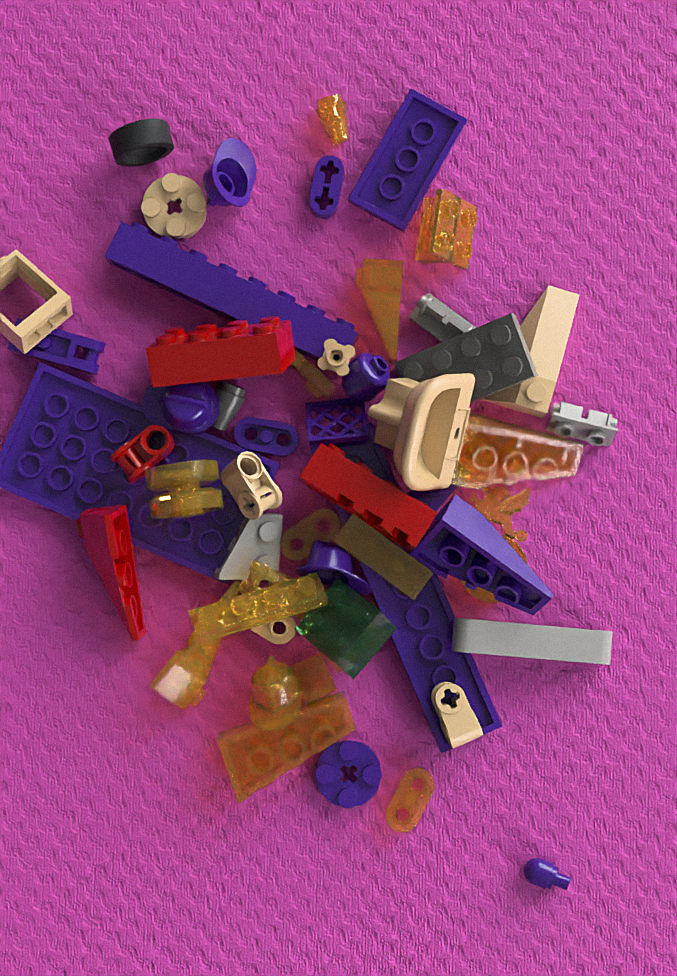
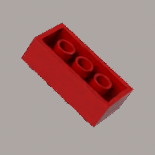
M279 316L265 317L260 319V323L249 325L247 320L232 321L228 323V327L216 328V324H204L197 326V331L185 332L184 327L165 330L164 335L155 337L156 341L146 348L153 387L281 374L296 359L290 320L280 321Z

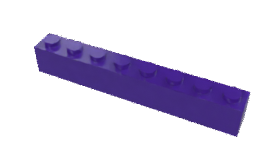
M121 222L104 256L109 264L230 321L247 320L249 325L260 323V319L271 316H279L280 321L290 320L295 351L317 362L324 354V342L326 340L335 339L338 344L344 346L352 345L354 347L358 339V332L353 330L355 326L348 321L337 318L335 322L324 317L325 312L320 308L310 304L305 308L294 303L296 298L280 290L275 294L265 289L267 286L265 283L253 277L245 280L236 275L237 270L223 263H220L219 266L207 262L208 257L196 250L191 249L189 253L178 248L179 243L163 235L158 239L149 234L150 230L136 222H132L131 226ZM336 354L333 359L339 360L340 356Z

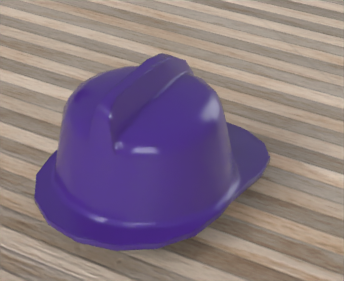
M228 138L221 142L213 163L203 175L202 183L208 195L207 204L209 206L219 205L228 207L233 205L235 207H243L250 199L256 179V162L251 150L238 139Z
M201 382L153 387L151 384L143 396L142 409L146 418L154 425L188 433H199L209 429L216 422L220 413V402L216 392L210 386Z
M320 540L313 542L305 565L296 569V573L299 576L317 581L342 593L362 596L368 595L371 592V586L365 580L353 574V563L350 554L336 544Z

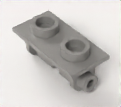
M430 293L422 296L416 305L417 307L409 316L411 320L441 342L476 328Z
M562 401L560 404H553L551 410L552 417L546 431L556 433L558 436L565 438L572 437L584 440L595 446H610L618 429L616 428L618 419L612 418V414L589 409L587 419L581 418L583 407Z

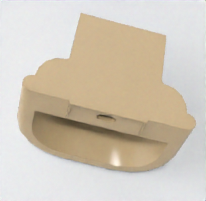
M444 374L422 382L409 378L388 379L382 401L370 407L369 417L377 420L374 442L394 450L393 459L395 467L409 489L423 492L444 489L450 486L455 463L459 459L471 409L469 405L475 384L473 374Z

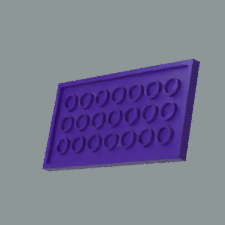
M40 362L0 451V488L75 520L80 518V513L89 508L126 504L133 545L218 580L214 578V572L217 567L221 568L230 552L227 549L232 539L238 535L240 525L245 518L237 502L223 484L221 472L242 452L251 451L204 431L188 433L167 429L172 433L175 442L171 453L158 462L144 477L130 484L127 481L128 475L117 462L111 461L110 456L122 445L135 438L145 428L154 425L146 418L142 405ZM156 433L150 439V446L153 450H159L165 444L163 433ZM254 453L259 457L274 482L280 468V463ZM254 503L249 505L250 508L255 506ZM218 580L227 585L231 582V580Z

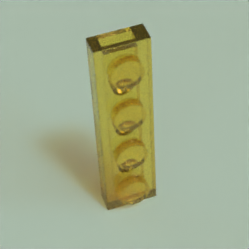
M316 572L189 610L188 613L198 644L326 606L328 605V598Z

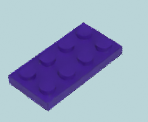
M411 88L351 192L348 202L404 233L465 127L467 119Z

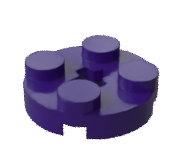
M343 740L331 744L322 752L318 759L315 776L321 794L328 801L344 808H352L368 802L376 794L382 773L379 759L369 746L358 741ZM343 765L348 768L354 765L357 768L354 773L357 778L355 781L352 782L348 779L344 782L340 779L343 774L340 768Z

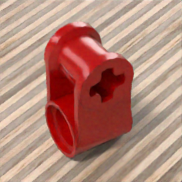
M151 425L135 438L118 448L110 456L112 462H117L128 475L127 481L133 484L144 477L158 462L171 453L175 445L174 437L164 427ZM156 433H163L165 436L164 446L159 450H153L150 446L151 437Z

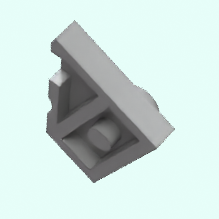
M263 513L261 517L255 520L245 517L240 525L238 535L232 539L227 549L230 552L221 568L217 567L215 570L214 578L218 580H278L283 515Z

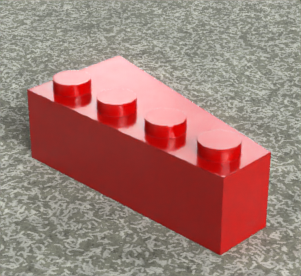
M321 443L299 476L298 481L408 552L416 548L436 517L437 512L421 500L412 498L402 492V489L387 479L384 481L373 474L374 471L359 461L355 464L345 458L346 453L331 443L325 446Z

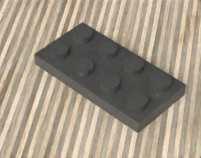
M515 313L505 315L395 362L400 378H409L417 382L444 374H473L475 384L470 403L538 376Z

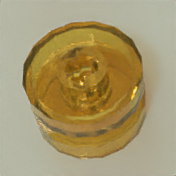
M217 460L186 461L145 470L148 489L158 492L169 491V493L156 495L149 500L151 518L153 519L187 518L224 508L223 495L220 489L213 487L200 488V486L215 483L220 479Z

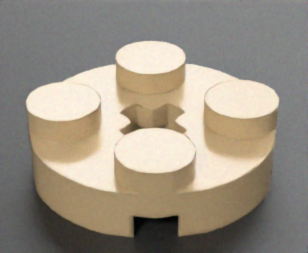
M168 173L154 181L144 194L141 209L145 221L151 231L159 237L162 235L171 239L192 237L201 229L206 220L207 204L203 191L195 181L188 177ZM170 201H181L180 207L182 212L180 214L177 212H173L171 215L167 213L169 210L167 204Z

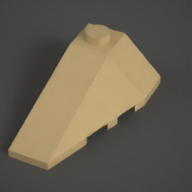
M552 286L546 288L520 325L538 376L480 400L540 418L547 414L579 294Z

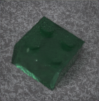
M337 578L294 629L354 680L397 627L380 610Z

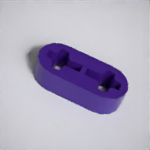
M332 155L324 156L317 162L310 193V209L316 217L321 219H328L337 212L344 179L342 161ZM328 165H334V171L339 173L333 174L331 183L327 184L325 183V173L321 169L326 170ZM323 191H329L328 200L330 203H333V205H327L326 210H321L319 204L315 203L316 200L320 201L322 199Z

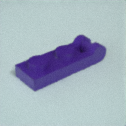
M17 318L15 326L19 325L23 319ZM54 329L25 354L11 342H9L8 350L97 375L99 369L97 364L100 353L104 352L106 344L95 339ZM78 347L87 349L84 360L76 358Z

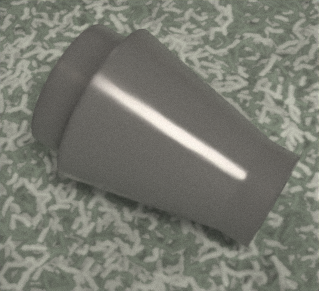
M222 380L220 386L215 388L220 402V413L212 426L226 431L229 423L246 400L244 398L246 390Z

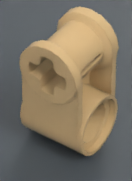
M242 452L222 470L221 480L246 518L250 520L258 519L263 514V511L275 509L281 505L282 493L279 487L273 482L261 460L254 453ZM270 492L271 495L266 497L265 494ZM254 503L255 506L250 508L249 505Z
M451 682L438 683L431 692V700L450 747L455 749L483 736L480 723L471 709L462 688ZM445 690L455 693V696L451 698L452 704L450 706L440 700L445 697Z

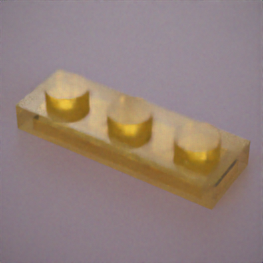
M354 514L351 515L333 540L334 543L412 600H415L433 575L431 570Z

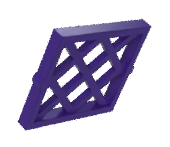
M347 398L305 403V425L308 431L309 446L320 445L321 443L369 440L367 430L368 419L367 414H365L364 401ZM357 406L361 407L362 413L360 415L352 412ZM335 408L342 412L337 418L329 414ZM311 411L319 414L314 420L310 419L309 413ZM347 415L354 418L349 425L341 421ZM324 417L332 421L326 427L319 424ZM359 422H361L364 427V430H362L361 432L353 428ZM335 425L344 428L339 434L331 431ZM313 427L321 430L316 436L311 435Z

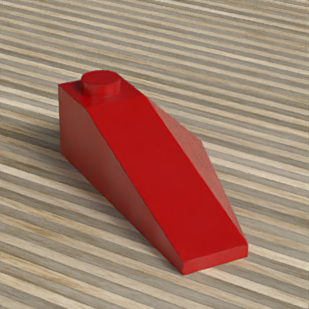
M126 504L86 509L79 514L80 518L77 519L78 535L80 538H83L84 547L132 641L140 640L146 633L127 506Z

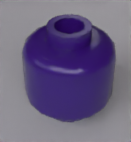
M362 353L349 363V373L342 376V387L345 393L354 400L368 402L386 389L387 380L390 379L389 365L381 356Z

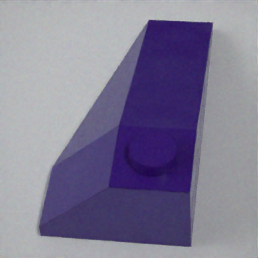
M454 495L438 512L416 548L409 553V556L434 574L443 578L451 575L466 582L465 587L474 591L477 587L493 593L496 600L533 616L554 595L484 515L457 495Z

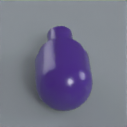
M533 858L525 864L524 876L529 883L543 889L548 888L551 890L552 885L567 890L571 877L558 873V867L554 866V863L541 858Z

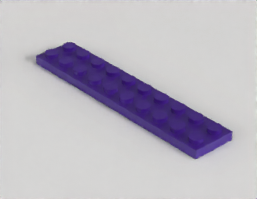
M371 422L367 424L369 440L331 443L346 453L345 458L355 464L357 461L365 464L374 471L373 474L384 481L387 479L398 486L381 445L374 442L376 433ZM361 426L356 429L361 432L364 430V427ZM319 445L310 447L312 455H314ZM334 504L366 581L371 586L372 595L440 753L452 748L443 733L440 719L431 700V692L438 683L451 682L462 688L471 709L480 723L483 735L502 727L471 653L451 651L455 615L438 576L409 556L410 552ZM445 690V697L440 700L450 706L452 704L451 698L455 696V693Z

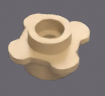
M335 339L326 340L324 342V354L318 359L319 368L336 372L338 376L347 375L349 373L348 365L350 359L355 356L354 347L352 345L344 346L338 344ZM334 355H339L340 359L334 360Z

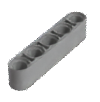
M454 618L451 651L610 665L613 632Z

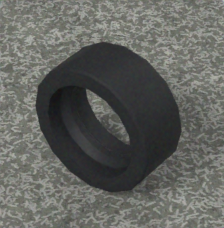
M151 118L128 123L113 131L108 138L116 164L123 167L140 166L155 162L169 155L175 148L168 123L162 119Z

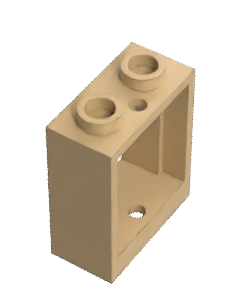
M16 249L8 256L0 258V291L19 276L47 301L17 326L0 313V333L25 354L73 315L71 297Z

